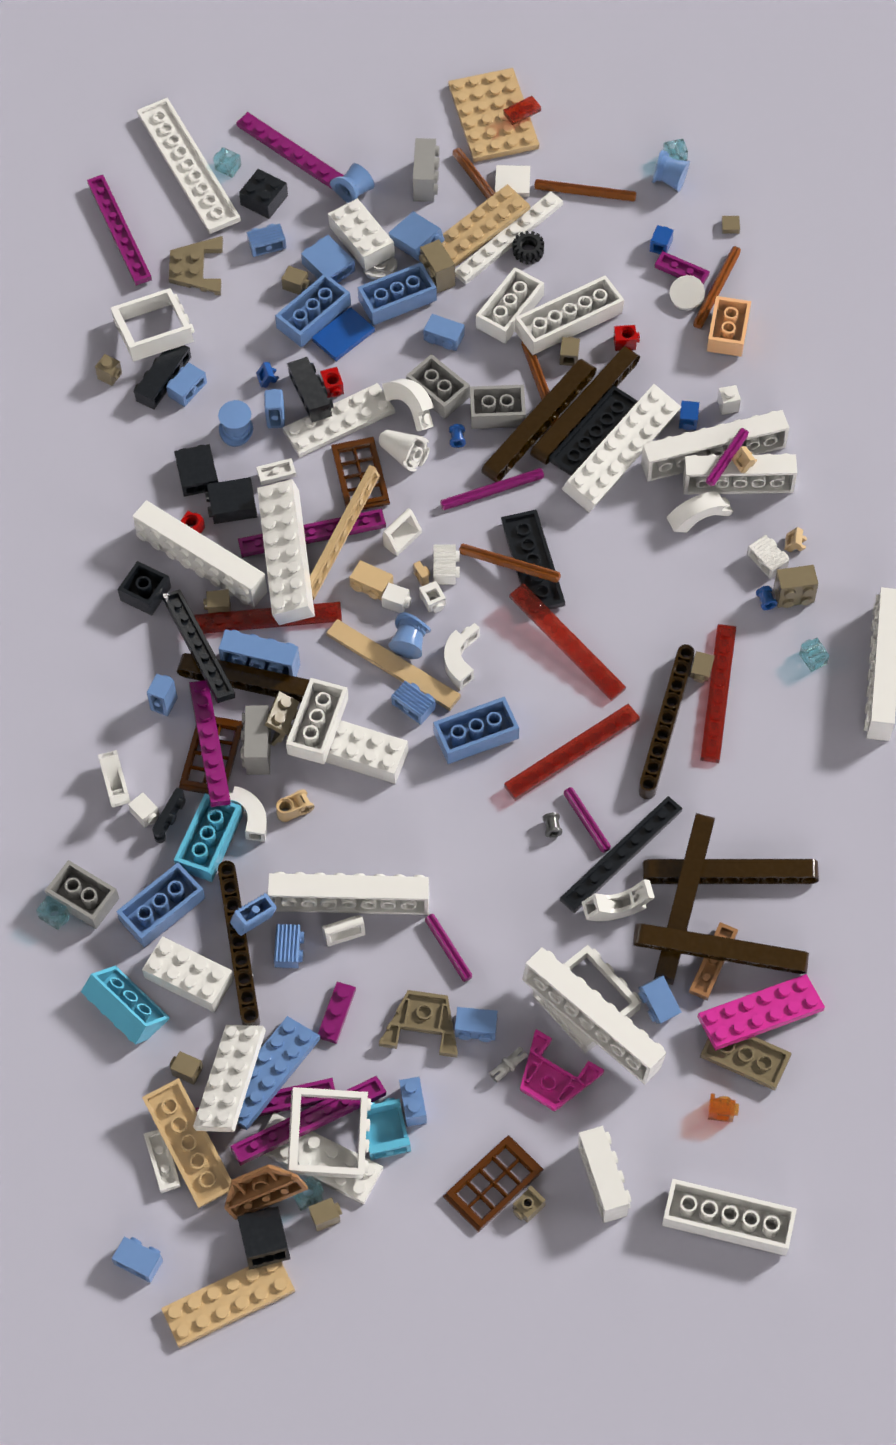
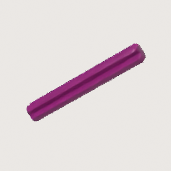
M744 428L739 429L707 476L706 484L710 486L716 484L733 456L748 437V430Z
M572 787L564 790V796L602 853L609 851L611 845Z
M430 914L426 916V924L462 981L467 982L472 978L469 968L435 915Z

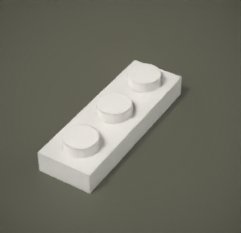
M159 1130L145 1133L144 1137L161 1193L181 1187L173 1157Z

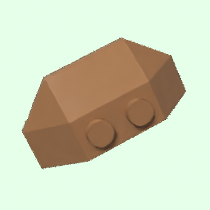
M268 1164L231 1180L224 1209L236 1220L238 1219L237 1216L249 1212L253 1213L306 1191L308 1186L297 1174L279 1166Z

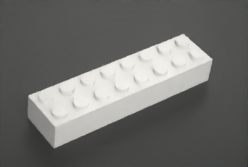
M653 384L567 480L562 490L590 513L642 454L643 444L653 441L681 409V406Z
M783 410L771 411L764 415H754L751 418L738 419L731 423L718 424L714 427L701 428L698 431L685 432L681 435L668 436L661 440L644 443L641 465L647 482L683 473L685 456L722 455L740 428H744L749 432L741 447L746 446L752 452V455L786 448L790 427Z
M293 479L259 487L257 490L272 616L279 625L315 617L299 489Z
M147 500L133 515L136 535L140 540L147 541L156 550L165 552L170 559H176L183 567L195 571L199 577H205L215 587L219 586L224 590L229 589V595H234L244 605H250L255 608L267 594L265 573Z
M881 587L880 593L875 596V604H873L872 610L874 619L871 624V631L873 633L870 639V669L867 676L869 686H867L866 691L868 700L865 706V714L867 715L864 721V731H867V739L890 741L896 712V589Z
M284 872L269 873L268 896L276 905V911L429 915V877L423 875L406 877L401 874L394 876H385L383 874L365 876L361 873L354 875H345L343 873H335L334 875H326L324 873L305 874L303 872H296L294 874H286Z
M541 947L526 962L522 981L644 1085L661 1069L666 1055L663 1046L652 1041L644 1030L638 1029L629 1017L623 1016L612 1003L606 1002L597 990H592L583 978L573 974L571 969L566 964L560 963L552 952L546 951Z

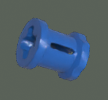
M461 424L451 425L449 427L451 447L459 448L465 446L466 441L463 434L465 427Z
M763 586L756 591V595L762 603V610L773 609L778 604L777 600L773 598L771 593L772 587Z

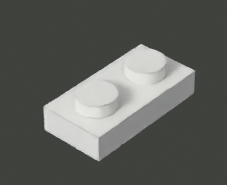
M292 458L256 467L261 486L296 477Z

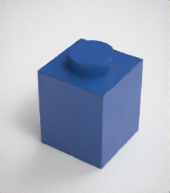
M657 225L650 241V252L660 255L662 251L668 253L673 241L674 230Z
M681 401L679 429L697 430L700 402Z

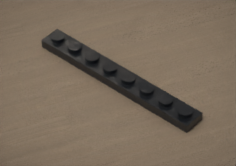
M181 590L162 594L163 601L216 702L221 703L234 699L235 692Z
M667 796L560 897V901L573 913L578 911L582 907V901L597 893L682 812L683 808Z

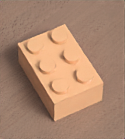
M716 296L707 352L742 357L751 301Z

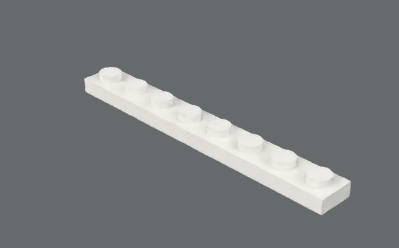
M550 191L534 204L530 210L456 268L455 277L467 285L513 247L514 238L516 239L517 234L520 236V232L525 234L526 231L530 233L563 206V200Z

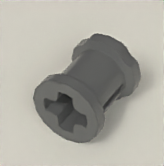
M555 812L545 814L542 817L546 825L545 836L551 838L562 835L563 831L559 825L560 814Z

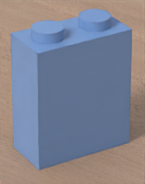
M414 211L388 232L394 242V246L419 262L420 247L438 239L441 243L445 241L440 227Z
M329 235L319 239L314 245L306 248L301 253L302 264L317 279L325 273L339 283L355 272V260Z

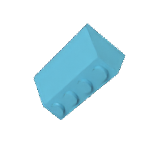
M117 966L92 973L81 990V993L87 1000L93 1003L135 1045L148 1040L170 1019Z

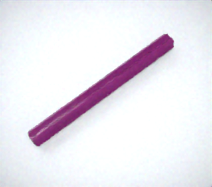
M541 468L443 499L440 501V505L443 510H447L543 479L544 473Z

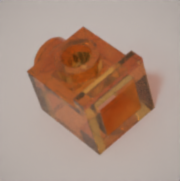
M711 1093L708 1120L733 1122L734 1116H738L739 1103H735V1100H731L730 1097L726 1096L715 1098V1094Z

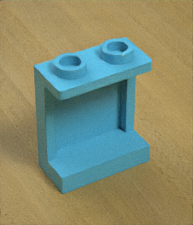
M388 1098L377 1104L371 1102V1109L367 1111V1119H370L369 1132L366 1131V1139L369 1140L370 1160L411 1152L400 1099Z

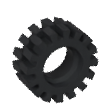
M526 231L525 234L520 232V236L516 235V239L514 238L513 255L517 261L520 259V263L525 261V264H528L531 261V264H534L535 260L538 262L540 258L542 259L544 241L539 233L535 235L534 231H531V234L529 231ZM532 245L535 248L533 250H525L522 247Z

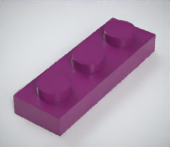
M662 251L655 262L654 267L677 278L685 275L694 276L703 285L710 274V271Z
M336 982L318 1032L321 1040L337 1044L354 998L356 987Z

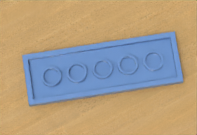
M288 1016L284 1019L259 1051L237 1125L248 1130L320 1041L319 1034Z

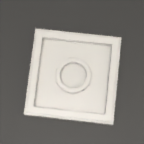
M496 165L495 193L508 184L521 197H529L530 166Z

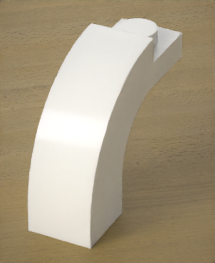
M398 379L382 384L386 402L399 399L409 406L417 431L434 427L429 411L434 406L431 398L422 386L410 379Z
M714 491L690 498L676 507L666 518L674 532L687 533L700 520L713 515L730 516L733 510L730 502L725 497H721L719 492Z
M475 623L470 627H466L461 634L455 630L449 636L444 649L445 671L450 681L459 690H462L474 679V669L463 660L461 655L468 646L480 637V627Z
M117 750L99 754L98 758L111 806L116 807L130 803Z
M234 786L233 793L229 792L230 800L232 803L241 805L242 813L247 819L246 839L265 842L267 818L262 803L251 792Z
M643 880L632 888L618 894L602 895L595 893L582 901L586 920L610 921L647 908L646 904L655 897L650 880Z

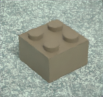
M438 239L420 247L419 260L435 284L437 293L454 287L455 264L440 240Z
M814 565L777 569L773 590L778 608L809 605L815 602L818 580Z

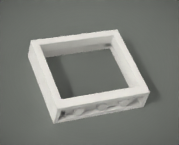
M171 288L110 307L114 323L133 362L194 342L192 333L195 331L193 325L190 324L188 315L185 314L177 294H173ZM172 305L182 325L181 328L134 342L124 320Z
M587 945L564 963L572 970L580 962L588 958L629 1003L619 1013L631 1018L640 1010L641 999L638 994L631 992L627 988L628 985L621 977L618 978L614 974L612 966L602 961L596 949H591ZM533 990V997L585 1054L597 1045Z
M293 1087L291 1092L287 1170L297 1175L362 1179L364 1173L368 1172V1160H365V1152L369 1151V1140L366 1139V1131L369 1132L370 1119H367V1111L371 1109V1099L368 1098V1092ZM301 1096L360 1100L357 1168L298 1165Z

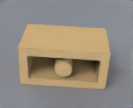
M361 560L349 577L350 587L353 590L363 592L372 599H379L381 601L388 583L394 584L393 574Z

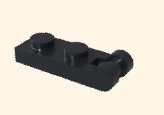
M176 788L152 829L157 843H163L166 840L165 833L170 825L174 824L178 810L182 809L185 805L184 792L179 788Z

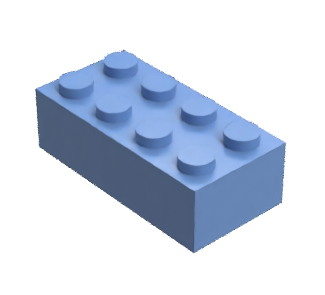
M420 262L359 286L358 300L374 326L437 301V288L424 265Z
M324 273L275 315L276 328L302 348L316 333L351 306L350 292Z
M225 629L218 648L220 660L286 675L297 677L301 665L299 648L293 643H282L272 638H260L255 634H243L237 630L230 631Z
M505 696L433 722L434 735L447 764L519 739V726Z
M177 862L116 912L119 921L145 948L205 899L203 888Z

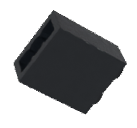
M210 444L174 451L184 497L205 493L208 491L207 484L218 482Z
M251 477L207 484L208 491L205 492L206 502L211 504L210 507H207L209 518L213 517L214 524L257 518Z
M278 1206L237 1216L249 1270L291 1259Z

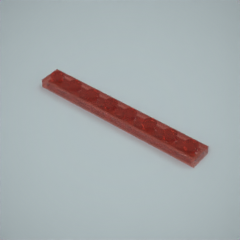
M524 583L509 594V598L611 701L626 690V686Z
M340 602L313 604L315 617L279 625L272 616L271 608L194 615L203 634L224 632L225 629L241 631L335 622L337 619L342 621Z
M717 625L714 648L715 657L712 665L700 761L720 762L736 626Z
M628 703L505 782V789L515 801L640 721L639 715Z

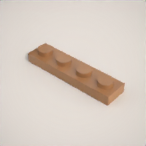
M720 922L714 936L735 939L738 929ZM703 958L689 993L708 1001L725 961Z

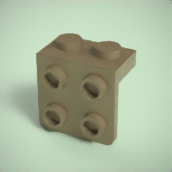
M280 691L276 694L264 724L275 731L271 741L272 746H275L278 742L281 743L285 735L288 736L293 726L291 722L295 720L298 713L299 701Z

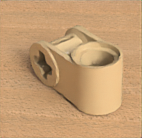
M301 789L279 799L276 803L277 818L282 822H288L301 815L310 813L315 806L313 803H310L307 791ZM283 808L289 809L288 811H281Z

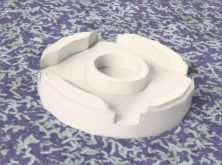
M392 257L367 271L363 269V272L370 280H377L397 272V260Z
M681 276L670 287L671 301L680 310H692L700 306L704 300V286L694 276Z

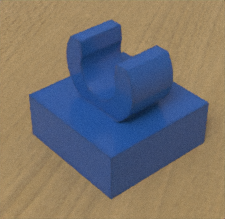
M263 362L256 372L261 387L267 388L270 383H276L279 379V376H274L277 370L271 367L270 362Z

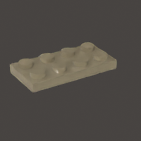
M751 1037L715 1051L708 1038L700 1058L775 1091L792 1053L757 1037Z

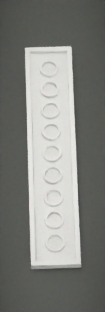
M165 98L138 109L137 114L209 234L240 222L241 219L169 99Z

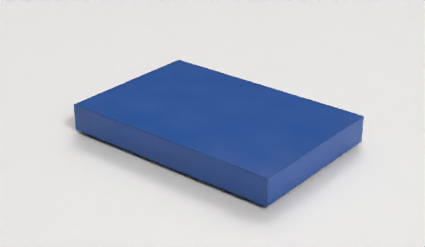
M350 307L312 337V341L333 360L338 361L374 333L375 327Z

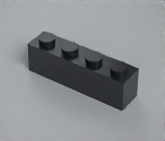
M182 345L164 351L159 357L155 358L152 367L145 372L142 381L134 388L136 402L151 409L157 407L167 393L166 386L169 380L173 379L179 370L185 367L191 359L190 347Z
M308 357L287 363L289 377L311 422L331 417V409L334 408L331 398H327L328 394L325 386H321L320 375L315 374L314 363H310Z

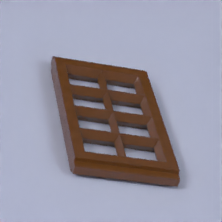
M374 437L331 445L345 507L347 508L351 500L349 492H354L357 487L348 489L346 479L359 477L361 481L365 472H361L359 463L372 460L374 467L380 475L378 483H376L374 488H380L381 496L369 498L362 510L390 505ZM370 448L372 457L358 459L356 450ZM353 451L355 460L341 462L339 453ZM356 464L358 473L344 475L342 466Z
M215 716L218 736L221 728L235 731L232 741L219 739L221 744L231 745L229 755H222L223 759L227 760L225 773L228 784L240 743L243 724L242 721ZM195 726L179 789L209 794L205 774L203 782L188 780L191 769L204 771V767L193 765L195 754L201 755V751H197L199 738L197 727Z
M508 1135L446 1192L443 1198L479 1232L531 1184L544 1169ZM505 1148L516 1158L507 1168L496 1158ZM492 1160L503 1170L495 1180L483 1170ZM519 1162L530 1172L522 1181L510 1172ZM479 1173L490 1183L482 1192L470 1182ZM506 1174L517 1184L508 1194L497 1184ZM466 1185L477 1195L468 1205L457 1195ZM492 1187L504 1197L496 1206L484 1196ZM479 1199L491 1209L482 1219L471 1209Z

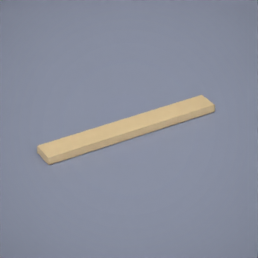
M368 466L310 575L313 600L316 598L380 477L374 466Z
M338 619L326 632L328 637L401 682L415 683L422 693L430 694L437 704L449 711L461 698L460 693Z

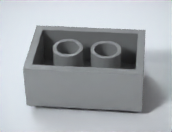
M415 138L413 201L434 202V195H438L439 171L436 170L440 166V157H436L439 156V146H436V139Z
M432 354L406 375V379H410L424 388L433 403L434 408L432 409L444 419L470 398V385Z
M524 385L470 387L471 429L518 427L526 419Z
M269 705L245 706V713H242L243 730H241V742H243V747H241L240 754L242 767L246 768L247 775L270 774L271 729L264 725L270 712Z
M69 860L45 890L50 902L95 929L98 928L119 900L116 888Z

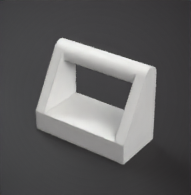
M408 508L383 531V546L395 556H398L422 533V529L411 509Z
M360 915L321 926L327 947L365 935L364 920Z

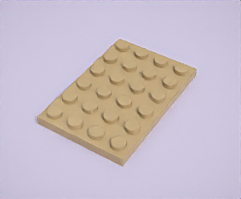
M513 68L448 81L473 162L539 149V141Z

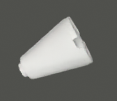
M385 430L380 434V446L407 470L416 471L417 469L415 468L418 465L422 466L425 463L430 448L427 447L429 440L425 437L392 430Z

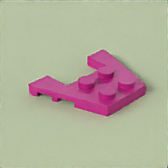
M536 1029L520 1091L555 1112L602 1076L604 1069L588 1060L580 1074L575 1077L542 1057L552 1042V1038Z

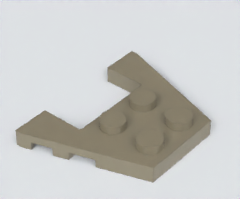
M223 236L170 250L169 283L188 288L192 286L199 288L200 291H211L215 295L221 296V279H204L205 253H223Z
M408 990L397 1008L392 1021L388 1024L383 1037L379 1040V1046L397 1049L401 1029L442 1035L439 1055L457 1058L458 1051L448 996Z

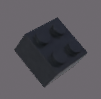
M257 169L239 191L240 204L270 219L288 196L287 182Z
M137 561L117 590L120 601L152 616L163 600L162 594L168 593L171 589V583L168 575Z

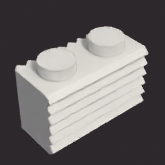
M764 535L748 546L747 555L769 579L775 578L777 569L788 568V555L784 551L781 552L777 548L776 542L772 538L767 537V535Z
M456 544L433 545V579L437 581L438 585H455L456 578H460V567H456V562H460V551H456Z

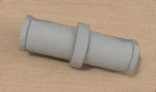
M519 1046L517 1050L507 1058L504 1057L502 1062L489 1072V1075L494 1077L493 1080L496 1083L510 1071L513 1072L515 1067L528 1057L527 1053L523 1052V1048Z

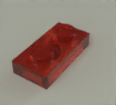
M530 96L504 109L503 114L514 125L540 112L541 106L533 96Z

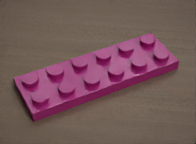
M807 974L700 1012L697 1017L716 1051L822 1012L825 1006Z

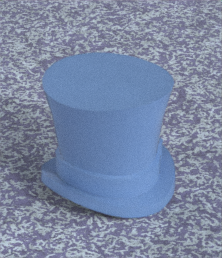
M661 150L651 183H655L656 180L662 181L679 192L685 182L690 161L672 159L667 151Z
M353 163L343 177H336L330 182L334 192L346 203L357 199L358 196L373 189L375 186L369 172L357 163Z
M232 400L222 405L218 412L220 421L219 435L221 439L232 447L245 444L253 434L249 406L239 400Z
M402 612L396 617L395 626L397 632L390 641L389 648L402 657L419 659L422 656L423 637L425 634L430 633L431 628L414 615Z

